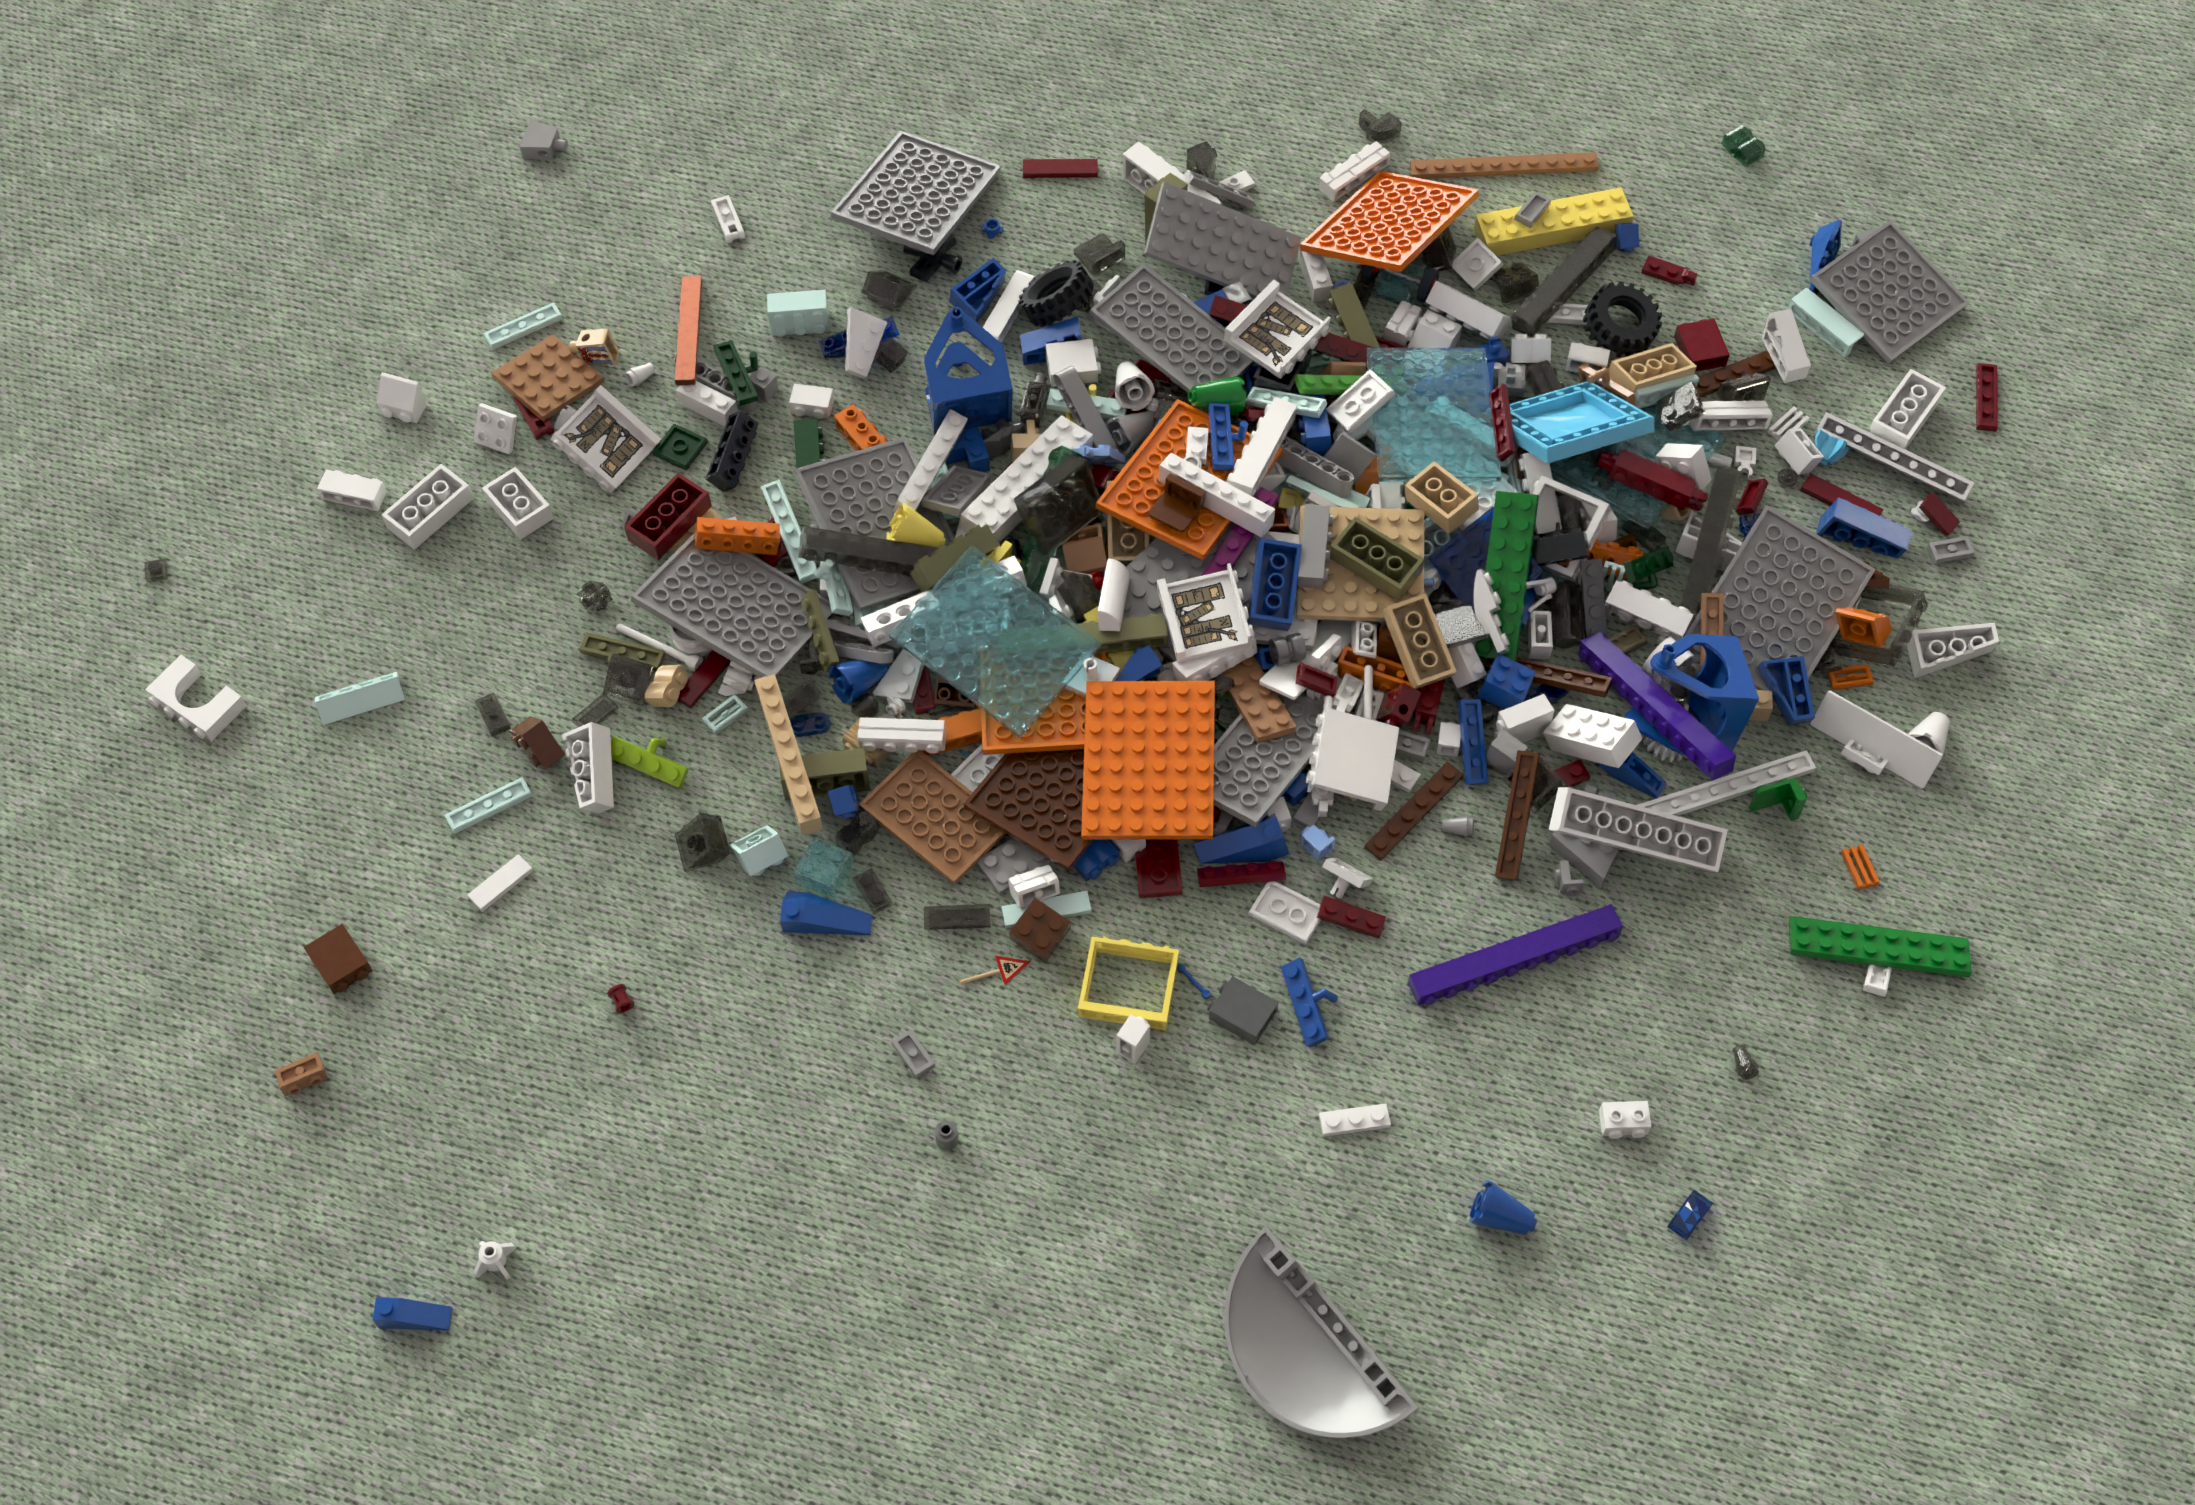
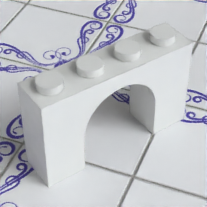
M180 655L145 689L149 695L148 700L155 707L161 706L164 708L163 711L169 717H177L179 723L185 728L191 727L194 729L193 732L199 738L203 739L205 737L212 742L247 705L242 696L228 686H225L204 706L188 708L181 705V698L184 692L201 676V673L196 664Z

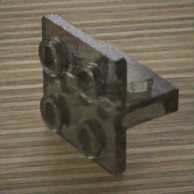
M1062 571L1060 575L1064 582L1057 590L1065 603L1073 610L1076 620L1082 621L1084 614L1099 606L1101 592L1096 589L1093 584L1094 581L1089 575Z

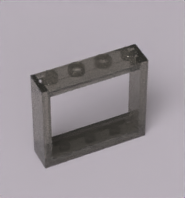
M1889 585V587L1865 586L1852 608L1856 609L1861 598L1911 607L1890 648L1840 640L1841 633L1839 629L1825 653L1895 666L1898 659L1903 656L1906 644L1911 641L1912 632L1918 627L1922 613L1927 610L1928 602L1926 601L1924 591Z

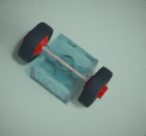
M1413 261L1401 272L1362 265L1361 277L1367 281H1373L1376 277L1373 295L1398 305L1401 301L1411 304L1416 293V299L1426 303L1425 301L1439 278L1438 270L1428 268L1425 272L1426 266Z

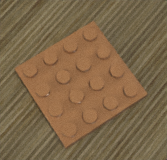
M553 334L492 372V378L515 396L542 421L547 418L549 419L564 409L565 405L569 406L604 383V377L576 353H571L569 347Z

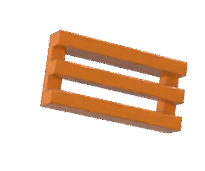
M1868 664L1829 669L1826 672L1827 677L1829 676V683L1832 685V691L1869 686L1874 683ZM1863 671L1866 672V673H1864V674H1857V675H1855V674H1850V675H1847V676L1836 677V678H1835V675H1842V674H1849V673H1856V672H1863Z
M1863 844L1858 845L1856 848L1855 846L1850 847L1848 850L1847 848L1842 849L1841 854L1857 890L1879 884L1880 881ZM1850 854H1852L1865 883H1862Z

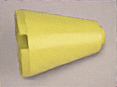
M905 503L902 504L903 508L899 506L889 525L892 527L891 533L887 532L886 540L889 542L935 551L943 546L946 541L944 533Z

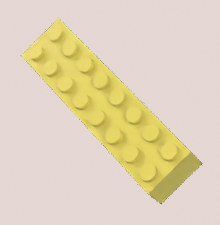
M1622 188L1552 200L1549 207L1531 228L1514 220L1516 213L1522 206L1477 214L1474 232L1476 237L1498 256L1614 234L1615 224L1632 223L1633 214Z

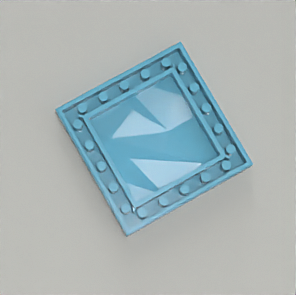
M1588 381L1510 404L1515 444L1547 464L1654 432L1653 416L1600 386L1588 383ZM1491 410L1486 411V420L1492 421Z

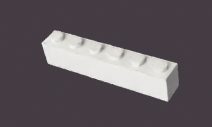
M1274 397L1271 404H1267L1264 411L1265 416L1260 417L1257 423V430L1251 433L1250 443L1244 446L1242 458L1237 459L1234 466L1235 471L1229 474L1226 483L1252 497L1254 496L1295 420L1297 404Z
M951 409L949 410L900 494L893 510L894 513L899 506L903 508V503L909 505L915 511L918 510L922 499L926 496L963 432L968 418Z
M1170 453L1159 465L1158 481L1165 485L1166 477L1172 474L1194 486L1200 487L1206 491L1204 507L1261 538L1272 527L1275 515L1273 507L1173 453Z

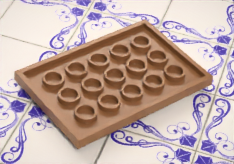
M921 750L911 753L859 803V807L864 813L953 885L1006 835L1003 831L966 810L963 803L973 792Z

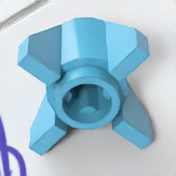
M1818 430L1815 436V446L1824 456L1818 464L1822 466L1832 465L1844 457L1849 450V447L1846 446L1847 442L1832 437L1822 430Z

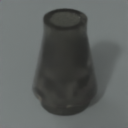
M1744 1045L1734 1047L1732 1052L1735 1058L1737 1074L1743 1080L1756 1077L1759 1073V1065L1746 1050V1047Z

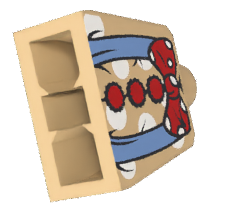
M609 329L581 331L578 340L571 341L569 345L571 353H579L581 358L589 364L615 367L620 353Z

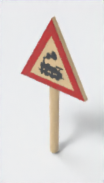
M995 955L999 969L962 979L959 983L964 984L1000 973L1003 983L1006 985L1031 961Z

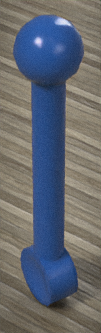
M1179 964L1177 970L1182 972L1197 987L1204 999H1208L1211 995L1210 991L1205 990L1188 973L1184 964Z

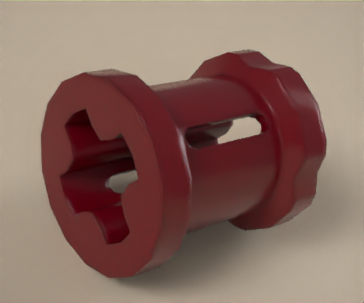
M625 984L615 985L607 992L608 997L615 1003V1010L619 1014L634 1007V1001L629 998Z

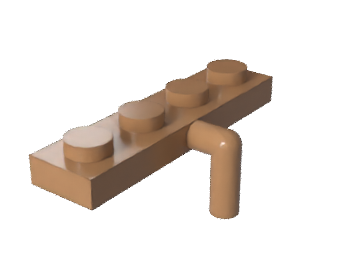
M1585 364L1578 367L1580 383L1587 381L1590 384L1594 383L1635 406L1636 399L1634 393L1612 381L1607 368L1595 371Z

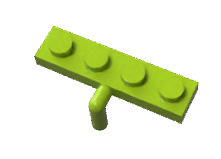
M612 736L611 758L678 788L683 786L689 770L688 767L655 753L657 747H663L667 744L664 738H652L646 750L619 737Z

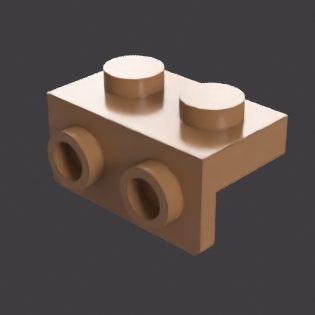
M318 1052L274 1070L279 1082L278 1086L284 1096L295 1095L306 1087L316 1086L323 1080L328 1079Z

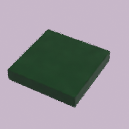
M673 424L652 453L654 456L687 471L706 446L708 440L679 425Z

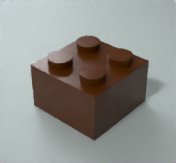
M1034 898L1010 930L1009 939L1046 963L1070 931L1071 922L1037 898Z

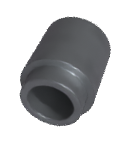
M941 1121L935 1127L936 1143L941 1149L950 1150L958 1144V1129L952 1121Z

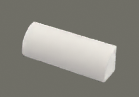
M1108 559L1098 607L1099 631H1120L1130 575L1126 566L1114 559Z

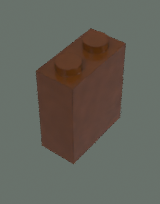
M343 924L304 946L306 953L333 994L344 992L349 988V985L357 980L365 979L373 971Z

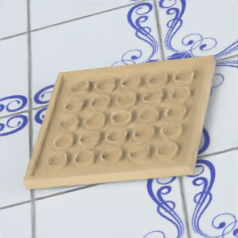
M1300 506L1299 544L1302 543L1305 506ZM1330 507V514H1334L1333 527L1328 526V532H1332L1331 545L1352 519L1357 517L1424 559L1423 510ZM1327 544L1326 550L1331 551V545ZM1330 559L1329 563H1325V568H1328L1329 571L1328 581H1323V589L1298 587L1297 619L1386 622L1382 613L1386 607L1424 594V566L1423 572L1400 601Z

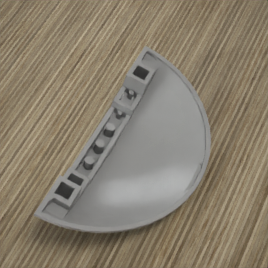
M1265 1226L1247 1246L1235 1267L1227 1290L1224 1311L1225 1337L1229 1355L1241 1382L1250 1395L1261 1407L1286 1425L1302 1432L1329 1438H1353L1377 1433L1396 1425L1418 1410L1419 1407L1373 1349L1269 1228Z

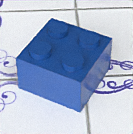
M1497 653L1487 671L1477 697L1504 710L1520 704L1526 697L1536 671Z

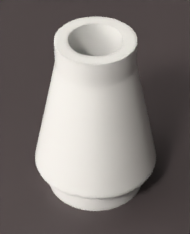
M651 363L629 368L625 373V379L630 386H639L655 373V368Z

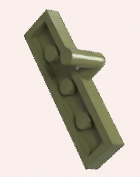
M816 589L808 590L802 599L801 605L808 618V627L813 633L810 643L817 647L820 663L823 665L825 672H829L831 666L839 663L833 643L835 638L830 634Z
M586 632L579 648L580 654L608 660L613 673H618L622 664L657 671L666 656L664 650Z

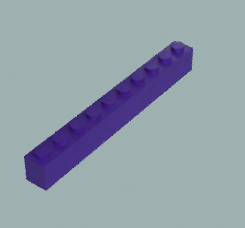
M1599 632L1580 640L1578 654L1580 659L1598 675L1612 677L1611 687L1712 781L1733 772L1736 755L1605 635Z
M1610 904L1409 974L1408 985L1418 1006L1423 1004L1429 1006L1434 1004L1437 999L1443 997L1447 999L1452 998L1460 991H1472L1480 984H1492L1503 976L1512 977L1525 968L1532 970L1545 961L1552 963L1565 954L1572 956L1585 947L1591 949L1605 940L1608 942L1614 941L1619 938L1623 925L1613 905Z

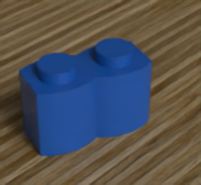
M1094 840L1073 868L1086 882L1090 879L1095 880L1102 874L1104 868L1112 867L1119 861L1120 850L1111 840Z

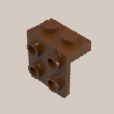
M1169 474L1165 480L1164 493L1149 510L1148 516L1182 533L1203 509L1206 491L1184 481L1180 477Z

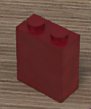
M1715 318L1677 325L1674 338L1679 350L1697 366L1695 372L1727 365L1730 354Z

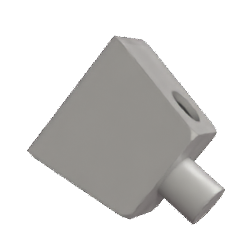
M530 120L520 144L523 159L552 160L556 150L566 152L568 147L567 140L560 139L557 128Z

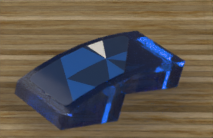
M1693 1190L1667 1227L1687 1240L1710 1210L1713 1202L1696 1190Z

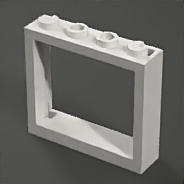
M1541 476L1540 480H1537L1532 488L1533 494L1539 495V500L1546 487H1549L1597 508L1586 530L1590 552L1611 511L1610 505L1545 476ZM1580 560L1570 561L1567 568L1558 564L1540 566V568L1575 582L1580 572Z

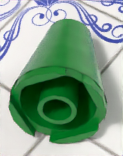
M1233 376L1195 385L1188 392V400L1192 406L1207 410L1209 403L1229 404L1230 416L1238 417L1240 416L1238 413L1244 411L1246 404V391L1242 390V385L1245 384L1241 377Z

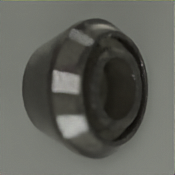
M872 693L863 694L851 706L852 714L859 718H874L878 714L879 706L875 695Z

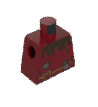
M1406 683L1385 691L1376 717L1377 721L1396 727L1407 724L1421 692Z

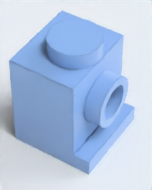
M1313 825L1307 826L1302 831L1300 845L1317 861H1320L1334 849L1335 838L1333 836L1328 838L1324 830L1318 829Z

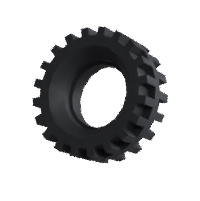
M1067 260L1061 265L1057 263L1055 267L1047 268L1046 272L1038 274L1034 281H1030L1028 283L1029 286L1022 290L1023 294L1019 295L1020 300L1018 303L1034 326L1040 325V327H1044L1046 324L1050 326L1055 321L1060 322L1063 317L1072 315L1071 312L1075 309L1079 310L1081 308L1080 305L1088 301L1087 297L1093 294L1092 290L1095 289V286L1080 261L1072 260L1069 262Z
M1619 281L1617 286L1613 282L1609 283L1607 287L1603 285L1591 299L1584 313L1586 314L1583 317V322L1587 323L1584 327L1585 332L1590 331L1591 333L1588 338L1591 341L1595 339L1598 342L1596 347L1603 346L1610 350V353L1611 351L1615 352L1616 357H1621L1622 354L1631 356L1634 352L1637 354L1643 352V350L1646 351L1662 326V322L1659 321L1662 317V312H1657L1659 305L1658 303H1652L1653 296L1651 294L1646 296L1643 293L1645 290L1643 288H1640V290L1635 289V284L1630 283L1629 286H1624L1622 281ZM1617 305L1629 309L1639 319L1640 327L1632 330L1618 326L1609 315V307Z

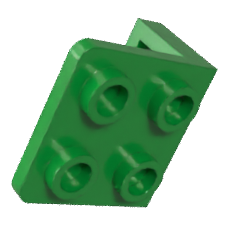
M1796 777L1792 779L1784 778L1772 785L1764 784L1759 786L1754 793L1749 809L1753 812L1782 803L1790 821L1799 819L1807 800V793L1804 788H1801Z

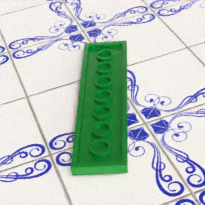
M1496 491L1485 573L1489 572L1493 580L1491 585L1493 592L1497 591L1501 599L1499 604L1501 610L1494 612V615H1498L1502 624L1499 626L1501 633L1506 634L1510 645H1507L1509 651L1501 655L1517 662L1527 588L1526 582L1528 581L1539 495ZM1478 628L1475 651L1478 657L1495 659L1497 650L1492 638H1483Z
M1790 916L1789 919L1790 955L1865 965L1872 964L1881 967L1970 978L1972 973L1969 938Z

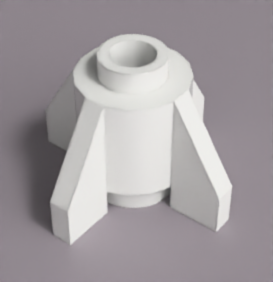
M731 661L718 693L730 696L746 693V690L751 691L755 682L754 678H752L753 673Z
M481 1241L479 1243L481 1246L478 1253L479 1260L473 1271L478 1278L487 1270L494 1272L500 1270L505 1279L508 1280L510 1275L504 1268V1265L506 1264V1256L516 1249L513 1243L498 1244L492 1241L486 1243Z

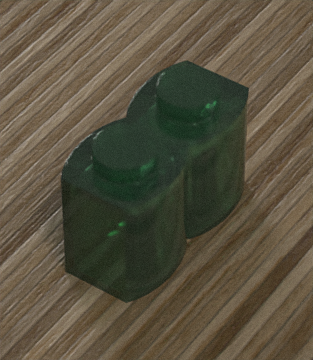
M1743 125L1724 134L1722 140L1723 147L1730 154L1734 155L1744 167H1748L1762 159L1766 150L1764 143L1753 137L1751 130Z

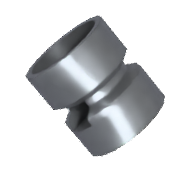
M1295 633L1287 635L1285 639L1283 637L1270 639L1269 652L1271 659L1276 666L1287 664L1289 660L1293 662L1304 660L1306 658V645L1302 635Z

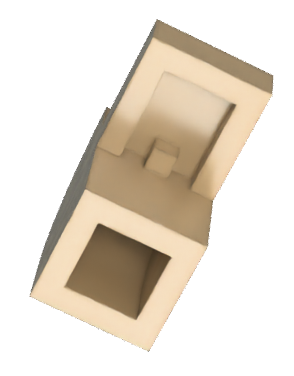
M1026 420L1025 434H1012L1010 445L1012 462L1042 435L1039 434L1038 428H1035L1034 420Z

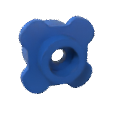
M988 219L981 226V230L986 232L988 238H994L995 235L1004 231V228L1000 226L999 221L996 219Z

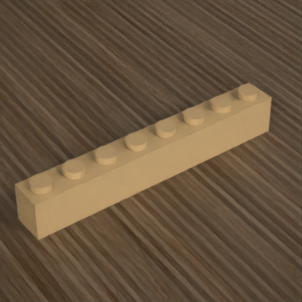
M773 674L755 679L759 701L801 834L803 836L823 830L818 807L776 676Z

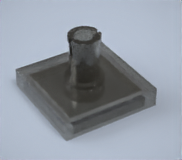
M613 653L610 658L603 694L643 706L653 665Z

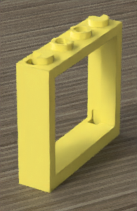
M1092 936L1078 1005V1017L1124 1024L1132 1014L1135 1017L1144 1018L1150 1025V1028L1166 1031L1179 960V950L1171 949L1169 946H1153L1150 943H1132L1126 939L1112 940L1105 936L1103 938ZM1097 952L1170 963L1162 1013L1088 1002Z

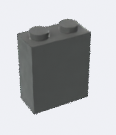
M1232 976L1229 982L1225 981L1219 990L1220 995L1217 1000L1213 999L1209 1004V1020L1255 1045L1278 1011L1279 1002Z

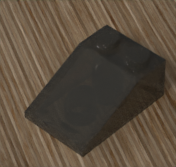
M1455 599L1443 606L1441 604L1431 606L1447 648L1487 638L1486 632L1470 605L1463 600Z

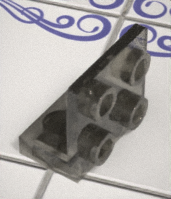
M1522 263L1512 264L1511 267L1505 269L1500 268L1489 278L1500 286L1501 303L1504 306L1540 297L1538 274Z

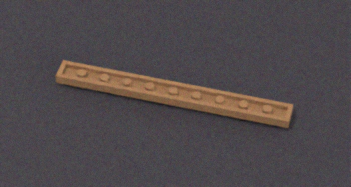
M1596 152L1410 160L1411 177L1420 179L1598 171L1599 169Z

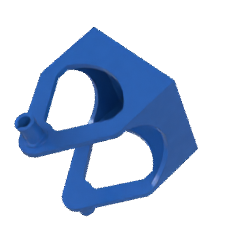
M953 307L946 315L924 357L928 381L926 398L934 435L937 433L950 409L968 418L964 429L996 424L1000 419H1005L1007 422L1012 421L1013 388L1004 347L1001 342L974 321L960 307H956L957 310ZM963 331L968 332L992 351L995 357V361L990 366L965 344L954 342L947 347L936 367V361L953 333H961ZM963 363L968 364L979 373V375L970 378L947 376L952 366L960 367Z
M1687 634L1673 644L1664 645L1662 651L1653 655L1650 665L1655 672L1681 685L1665 691L1676 701L1687 707L1705 728L1733 752L1759 701L1738 637ZM1695 645H1700L1705 649L1706 658L1696 676L1691 677L1678 670L1674 659ZM1632 708L1626 713L1624 718L1634 720L1642 735L1678 754L1684 755L1637 710Z

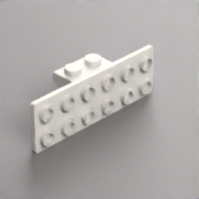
M1322 620L1317 626L1314 650L1306 649V658L1304 660L1295 662L1289 660L1287 664L1275 665L1259 680V684L1295 700L1306 689L1295 684L1297 666L1303 663L1321 671L1326 669L1330 661L1334 662L1342 654L1345 645H1351L1350 626L1337 620Z
M1832 691L1827 692L1815 714V718L1810 723L1811 726L1845 744L1846 746L1841 754L1850 762L1857 763L1868 772L1875 773L1878 776L1884 768H1887L1920 788L1926 786L1943 757V754Z

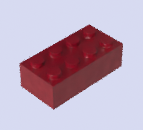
M677 473L624 526L628 541L659 561L697 522V517H702L712 507L709 492L680 473Z

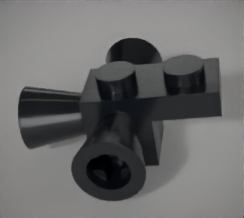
M950 234L934 255L904 245L903 252L905 254L920 256V259L910 269V276L927 282L940 266L956 275L961 268L962 257L946 254V251L956 244L954 236Z

